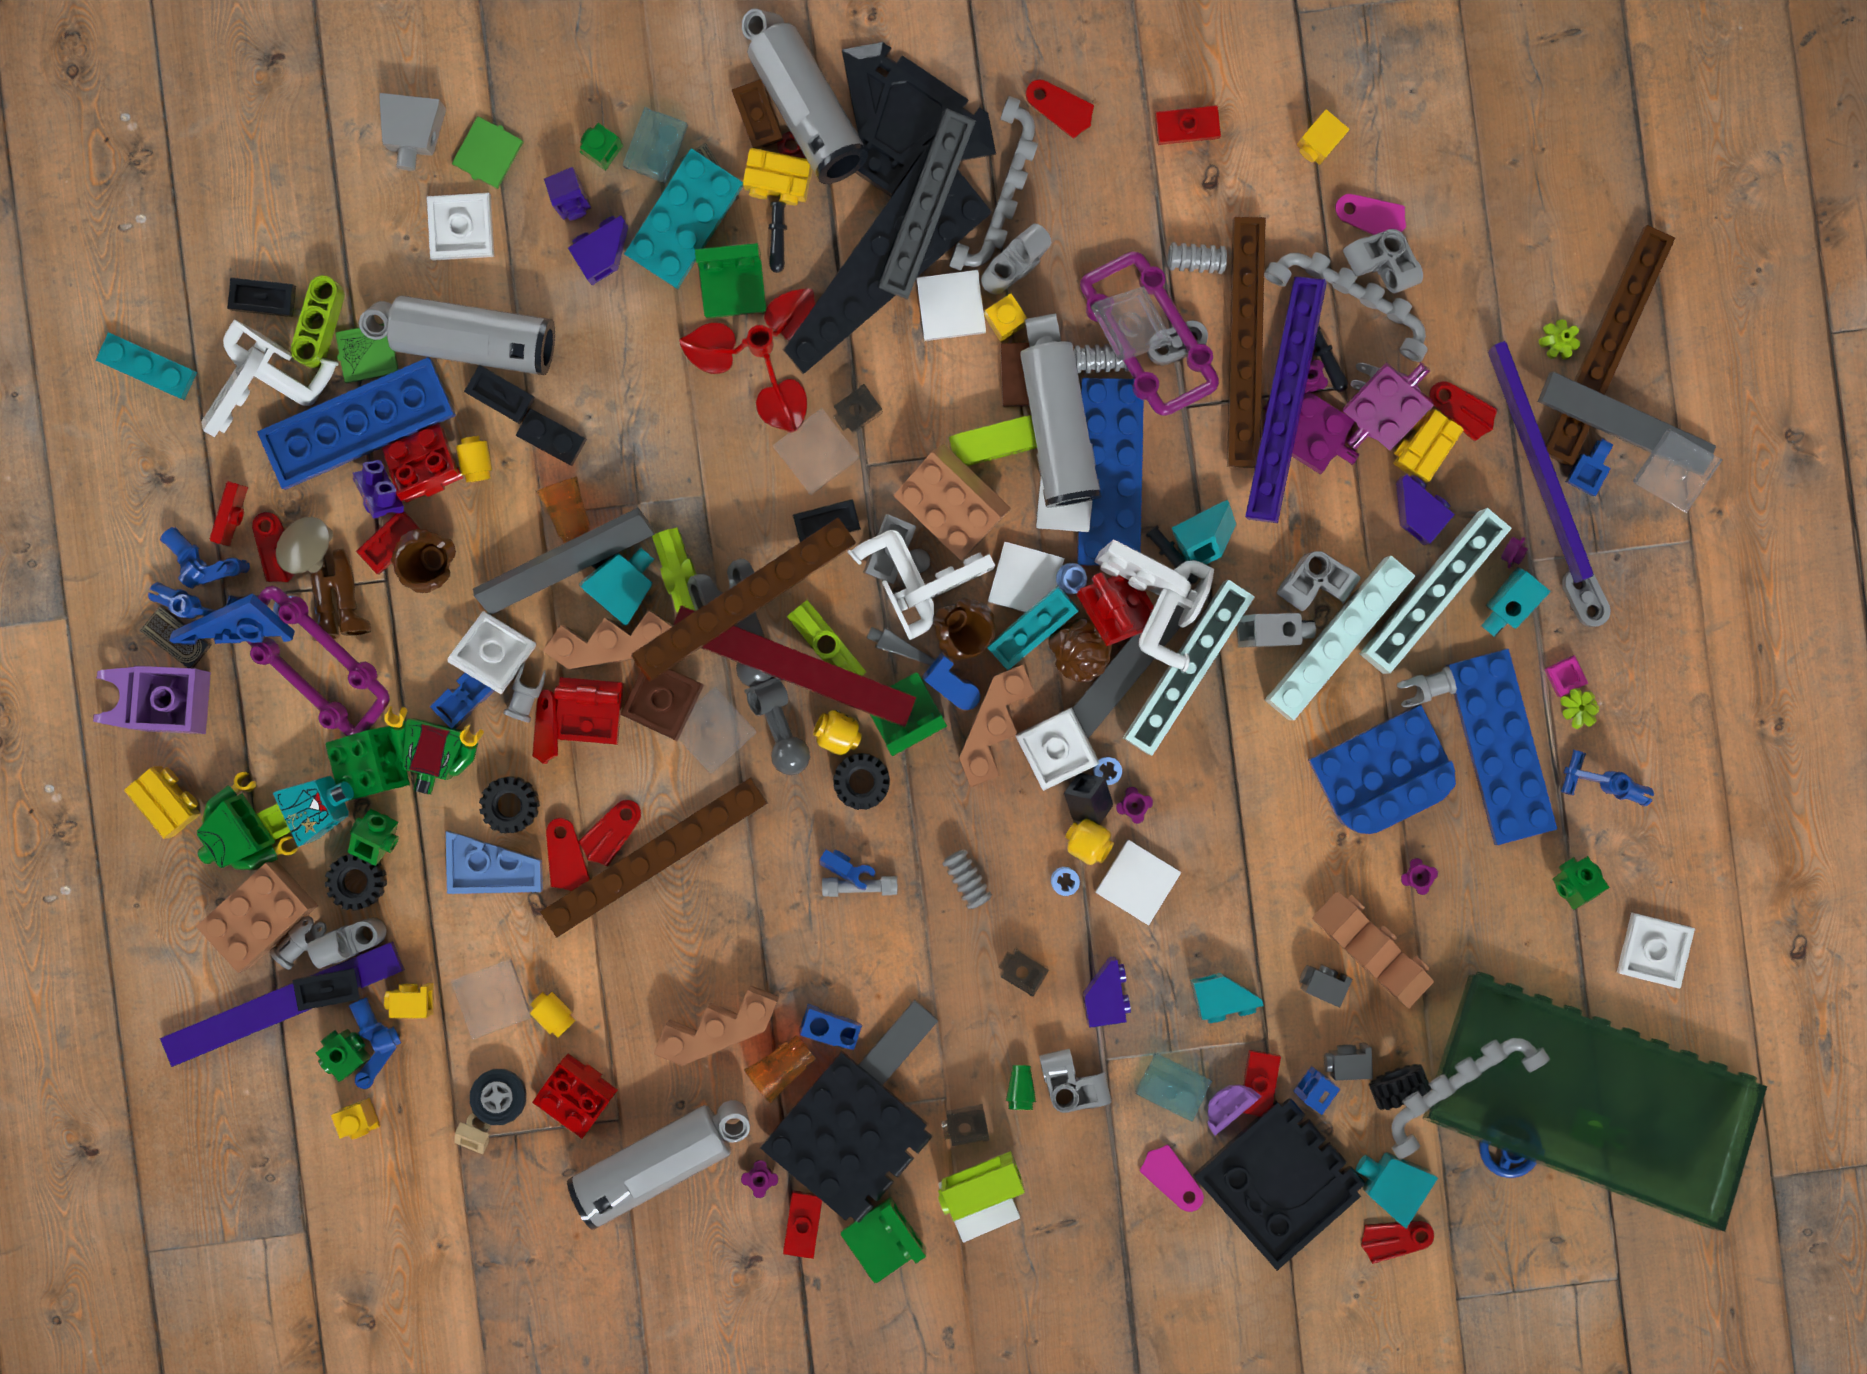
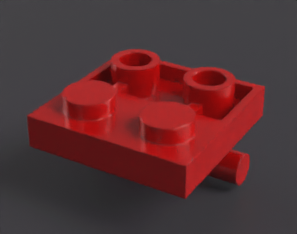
M436 423L382 447L393 485L396 488V495L401 501L404 500L406 503L424 495L430 497L445 490V486L464 478V476H461L460 468H456L444 429L440 423Z
M1102 572L1092 577L1093 584L1079 589L1077 597L1106 646L1142 633L1154 608L1145 591L1130 586L1128 584L1129 580L1120 575L1106 579Z
M560 677L559 686L555 687L554 694L555 699H558L556 713L558 740L618 745L624 682Z
M568 1053L557 1065L532 1103L583 1139L618 1089L601 1077L603 1074L587 1063L585 1066Z

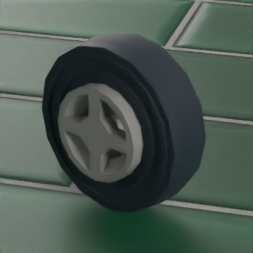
M492 1069L481 1074L474 1081L470 1090V1106L473 1113L482 1122L489 1125H505L514 1121L522 1113L526 1104L527 1091L523 1081L515 1073L506 1069Z

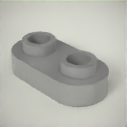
M1198 321L1185 322L1192 334L1197 338L1198 344L1206 345L1208 340L1206 327ZM1174 327L1154 334L1147 346L1149 359L1157 365H1168L1184 359L1188 355V350ZM1164 346L1168 349V353L1161 355L1157 352V348Z
M1569 570L1563 577L1562 587L1577 619L1588 627L1603 625L1609 619L1611 610L1595 575L1581 581V588L1576 589ZM1589 606L1595 608L1596 613L1593 617L1587 614Z

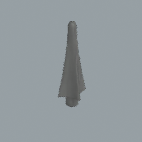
M871 627L866 637L877 643L875 648L912 658L930 666L936 660L913 647L887 628L880 631Z

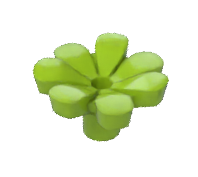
M1557 320L1555 325L1548 323L1543 327V331L1547 336L1539 339V345L1543 348L1549 346L1547 351L1549 358L1554 359L1560 353L1561 358L1567 360L1572 356V350L1575 351L1580 347V341L1575 338L1579 333V328L1577 326L1568 328L1566 320Z
M1575 688L1570 690L1571 696H1563L1561 698V704L1568 707V709L1563 710V716L1566 720L1573 718V728L1580 729L1584 723L1591 727L1596 723L1597 720L1594 715L1599 712V706L1594 699L1595 695L1591 691L1582 694L1580 689Z

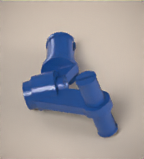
M176 527L169 528L160 537V541L178 557L177 562L181 566V574L178 576V579L188 588L193 589L195 586L225 577L238 576L240 573H247L250 569L249 562L246 563V560H239L237 558H227L225 561H218L216 564L208 566L206 562L200 559L199 547L195 544L192 545Z
M159 582L154 583L150 587V590L159 593L158 595L148 592V598L151 601L169 607V610L177 617L193 619L198 615L206 616L216 611L202 607L198 597L188 595L182 589L174 590ZM228 595L226 606L241 598Z
M1573 750L1569 767H1565L1564 770L1566 777L1561 790L1562 793L1574 795L1578 778L1600 783L1603 792L1613 794L1619 800L1628 799L1641 806H1648L1652 802L1651 798L1643 795L1654 796L1653 789L1633 782L1632 778L1623 772L1607 771L1600 775L1581 770L1586 753Z
M367 997L349 1005L360 1029L358 1035L369 1040L375 1051L365 1066L355 1076V1084L360 1089H368L373 1085L374 1079L396 1050V1046L401 1044L394 1026L388 1029L381 1022H377Z

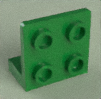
M758 243L695 249L696 263L700 270L704 316L706 318L765 313L766 300L761 251Z
M917 672L890 686L916 697L906 727L896 725L870 714L891 756L902 752L947 727Z
M390 726L371 729L326 742L336 785L347 782L352 787L354 796L350 800L410 785L407 770L403 769V763L398 760L392 742Z
M891 1196L870 1210L860 1223L854 1221L841 1231L842 1238L874 1283H878L911 1259L917 1264L926 1257V1246Z

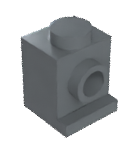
M1321 964L1319 969L1306 965L1299 982L1302 983L1300 989L1340 1008L1353 979L1341 973L1339 978H1336L1339 972Z
M1359 1043V1049H1356V1045H1338L1337 1050H1330L1329 1053H1324L1325 1071L1330 1072V1076L1335 1081L1373 1079L1372 1047L1366 1043Z

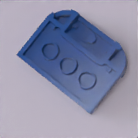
M1417 705L1308 759L1339 822L1350 830L1363 834L1380 832L1439 803L1456 785L1454 764L1452 761H1449L1422 705Z

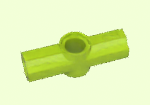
M678 527L654 534L652 538L662 565L660 568L661 575L668 593L672 595L676 612L678 613L681 605L695 610L687 584L689 578L696 575V571L691 558L687 556Z
M808 599L786 616L822 661L860 676L867 672ZM824 635L833 637L836 642L835 649L830 653H823L818 648V640Z

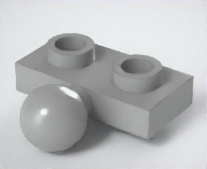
M886 514L878 535L889 530H896L901 534L908 548L917 526ZM887 547L870 554L863 573L894 584L898 575V569ZM920 548L909 551L919 573L926 571L930 565L929 554Z

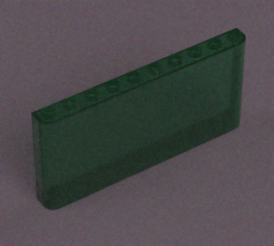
M1477 971L1475 975H1468L1436 1077L1445 1074L1448 1079L1458 1073L1454 1067L1457 1063L1467 1057H1471L1475 1062L1484 1056L1480 1049L1495 1039L1501 1044L1512 1038H1522L1530 1042L1536 1049L1544 1048L1550 1060L1540 1068L1528 1072L1521 1062L1525 1057L1524 1053L1514 1051L1498 1064L1483 1071L1476 1079L1456 1089L1449 1097L1431 1106L1424 1113V1120L1697 1225L1716 1231H1726L1767 1086L1757 1083V1077L1751 1074L1738 1072V1075L1728 1072V1066L1722 1063L1709 1061L1707 1064L1698 1060L1699 1055L1687 1050L1673 1051L1669 1049L1670 1044L1654 1038H1651L1650 1041L1639 1038L1641 1033L1633 1029L1622 1027L1621 1030L1613 1028L1611 1027V1021L1597 1016H1593L1592 1019L1581 1015L1582 1010L1569 1005H1564L1561 1008L1553 1005V999L1544 995L1534 994V997L1524 994V988L1518 985L1505 983V986L1495 983V977Z

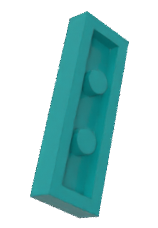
M109 332L96 358V361L182 400L186 399L197 375L196 371Z
M1058 585L996 637L987 648L1009 670L1079 611V608Z

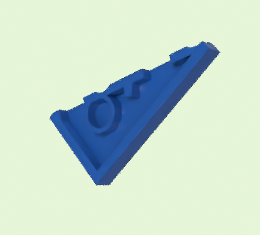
M250 594L172 631L169 641L173 644L190 645L196 644L198 639L214 638L215 644L241 643L243 641L255 643L263 642L264 637L281 636L283 642L293 640L295 630L283 622L258 597Z

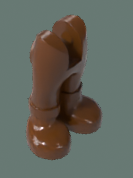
M344 548L333 550L335 575L328 576L325 556L322 558V567L317 572L310 573L316 606L314 607L315 613L319 616L317 624L333 639L339 638L340 634L345 636L367 634L371 632L369 621L358 617L354 611L357 609L354 598V578L349 558ZM333 587L335 588L337 597V609L339 612V628L334 619L335 611L332 601Z

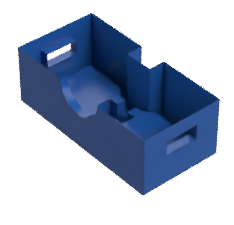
M464 673L456 680L460 686L456 690L447 689L430 708L451 729H456L495 690L469 674ZM436 706L441 707L444 710V712L452 719V722H450V719L442 711H439L436 708Z
M1311 1066L1293 1091L1304 1103L1322 1115L1340 1091V1088L1328 1077ZM1325 1091L1330 1093L1323 1103L1319 1102Z

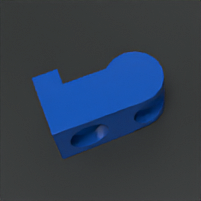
M941 652L922 675L924 681L962 710L973 709L980 701L978 688L972 681L961 679L953 673L950 668L954 663Z
M807 1004L799 1032L800 1036L832 1046L854 1050L862 1024L827 1012L817 1006Z

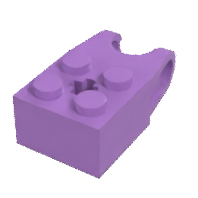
M149 666L97 671L96 679L115 684L120 696L119 702L114 709L100 714H93V722L145 732L206 734L211 672L194 668Z

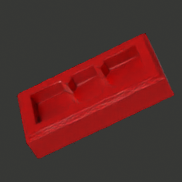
M1218 105L1158 111L1155 113L1158 145L1220 139L1221 137Z
M230 481L226 483L209 538L211 542L225 546L231 545L236 526L241 524L244 517L242 506L248 487Z
M403 510L402 513H396L356 552L376 574L380 575L392 563V554L401 536L409 531L421 529V527Z
M1249 1050L1243 1086L1252 1088L1262 1097L1243 1113L1261 1116L1273 1105L1281 1061L1280 1055Z
M792 1191L783 1249L784 1255L814 1259L822 1208V1200L814 1193Z

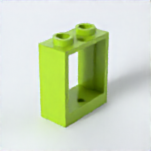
M1007 1152L943 1178L942 1189L938 1190L940 1195L938 1199L944 1214L950 1213L954 1222L1024 1194L1023 1179L1012 1152Z

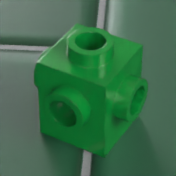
M370 808L363 819L360 817L356 819L351 828L348 853L376 866L385 853H391L398 843L399 836L396 835L398 821Z
M1589 856L1578 862L1575 857L1566 861L1558 867L1561 872L1552 879L1558 894L1567 900L1573 911L1610 888L1603 878L1601 869L1591 861Z
M349 1029L338 1033L336 1030L331 1032L320 1041L323 1047L316 1052V1055L320 1058L318 1062L321 1068L328 1074L332 1073L338 1082L347 1078L371 1058L363 1048L365 1046L363 1039L356 1032L351 1033Z

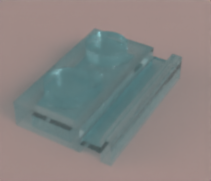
M644 107L622 164L623 167L666 184L688 124Z
M1155 1052L1135 1093L1193 1122L1212 1080Z

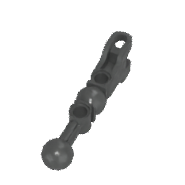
M746 559L734 560L728 566L729 589L754 573L751 564ZM696 574L689 578L687 587L696 611L723 594V592L716 588L710 576L706 574ZM756 612L735 625V627L765 638ZM737 663L736 671L738 678L743 684L750 687L744 690L749 707L755 715H765L775 740V745L771 752L772 764L777 771L792 776L801 773L808 766L811 758L810 750L805 741L794 737L791 733L781 708L788 704V694L781 679Z

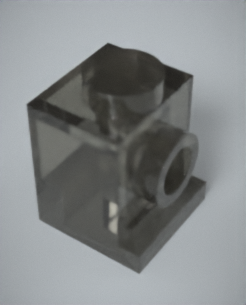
M863 384L859 389L834 405L837 413L833 415V418L842 431L848 428L853 435L883 414V411L868 388ZM856 404L861 407L860 414L852 415L849 412L852 405Z
M1017 948L1014 949L1012 954L1007 951L998 966L1002 970L1000 973L1001 978L1034 997L1049 972L1046 965ZM1021 966L1028 969V974L1025 977H1019L1016 974V970Z
M983 1104L946 1111L947 1120L941 1121L945 1140L951 1139L952 1146L977 1141H989ZM962 1123H968L971 1129L969 1132L962 1133L959 1130V1126Z

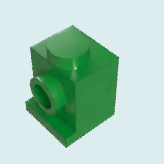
M598 122L594 128H588L580 140L582 144L580 146V154L605 171L623 147L619 137Z

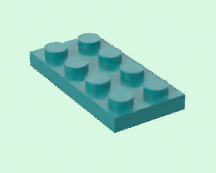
M691 148L624 255L671 286L679 289L696 262L695 249L705 248L735 201L736 196L742 190L743 182Z

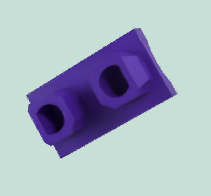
M381 460L365 462L362 471L353 472V481L364 500L363 505L373 519L390 512H403L404 505L396 495V488L386 473Z

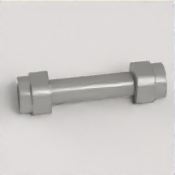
M881 876V880H860L867 885L865 891L858 889L849 880L838 881V877L822 878L823 897H838L839 893L882 892V896L898 895L897 876Z

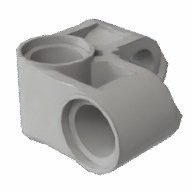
M1034 223L1013 239L1002 253L993 259L983 273L981 282L984 289L991 294H1001L1016 281L1030 273L1039 264L1041 257L1051 246V238L1046 229ZM995 272L1001 274L1003 278L999 277Z
M1388 229L1371 237L1361 238L1343 249V253L1355 276L1377 271L1388 290L1392 293L1416 286L1423 280L1421 265L1411 251L1406 237L1399 230Z
M1315 551L1304 554L1300 558L1292 572L1284 579L1276 594L1302 612L1314 600L1319 588L1327 591L1344 604L1361 577L1326 553ZM1313 557L1318 558L1322 564L1321 571L1318 574H1313L1309 569V562Z
M368 918L353 925H346L320 936L321 938L308 943L307 948L310 959L317 968H322L358 955L359 952L376 946L385 939L386 926L378 918ZM365 926L369 927L373 932L371 941L367 940L363 935V928Z
M1070 1049L1039 1055L1050 1099L1057 1111L1068 1113L1112 1103L1105 1071L1097 1075L1075 1078L1076 1074ZM1059 1090H1070L1073 1093L1072 1100L1067 1104L1058 1103L1056 1101V1094Z

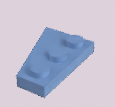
M446 831L447 894L543 891L541 859Z

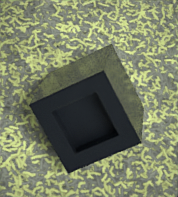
M1080 773L1064 792L1071 817L1075 821L1082 822L1085 819H1090L1100 825L1113 807L1106 778Z

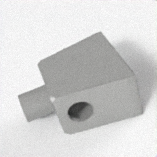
M380 93L383 145L389 151L398 152L396 163L398 169L415 171L417 154L431 156L435 151L446 107L439 99Z
M1300 613L1242 616L1237 624L1238 648L1302 645V639H1312L1316 633L1314 620H1302Z

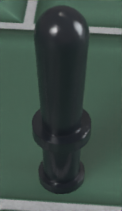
M771 202L772 224L768 225V229L771 230L769 267L773 272L779 273L785 266L784 231L787 230V225L784 224V207H786V203Z
M1319 326L1314 344L1317 352L1314 354L1316 357L1319 356L1324 364L1333 388L1337 392H1344L1348 388V381L1331 352L1333 349L1332 345L1328 346Z
M1156 525L1146 536L1160 549L1158 553L1161 556L1164 554L1176 569L1187 560L1174 547V541L1169 542L1158 529L1159 526ZM1190 573L1187 580L1190 584H1195L1199 577Z

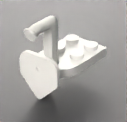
M234 319L225 333L223 345L227 354L237 366L202 419L203 431L215 437L219 431L224 433L233 420L231 411L236 404L241 407L250 394L248 385L254 376L303 406H310L316 402L339 363L321 358V366L307 387L268 363L274 352L290 360L292 355L289 351L258 331ZM243 332L256 340L254 347L252 346L248 351L236 344Z
M896 530L886 531L847 551L860 565L862 563L861 560L887 547L906 589L893 594L887 581L885 580L882 583L909 640L924 634L932 626L934 617L932 598L979 577L995 567L990 554L983 557L980 552L965 559L963 562L965 566L954 571L953 566L939 571L935 574L937 580L925 585L901 534ZM915 606L921 619L908 625L902 611L908 609V607L912 608Z
M1112 540L1099 551L1094 561L1101 565L1100 569L1108 575L1114 577L1120 575L1128 579V584L1138 590L1145 591L1147 589L1160 595L1139 638L1140 649L1144 653L1172 667L1179 668L1182 672H1186L1189 666V654L1181 655L1160 645L1159 642L1176 605L1184 608L1178 626L1184 628L1196 619L1211 589L1214 569L1199 561L1191 560L1180 564L1176 569L1172 570L1120 542ZM1190 573L1202 578L1195 590L1191 589V584L1187 580Z

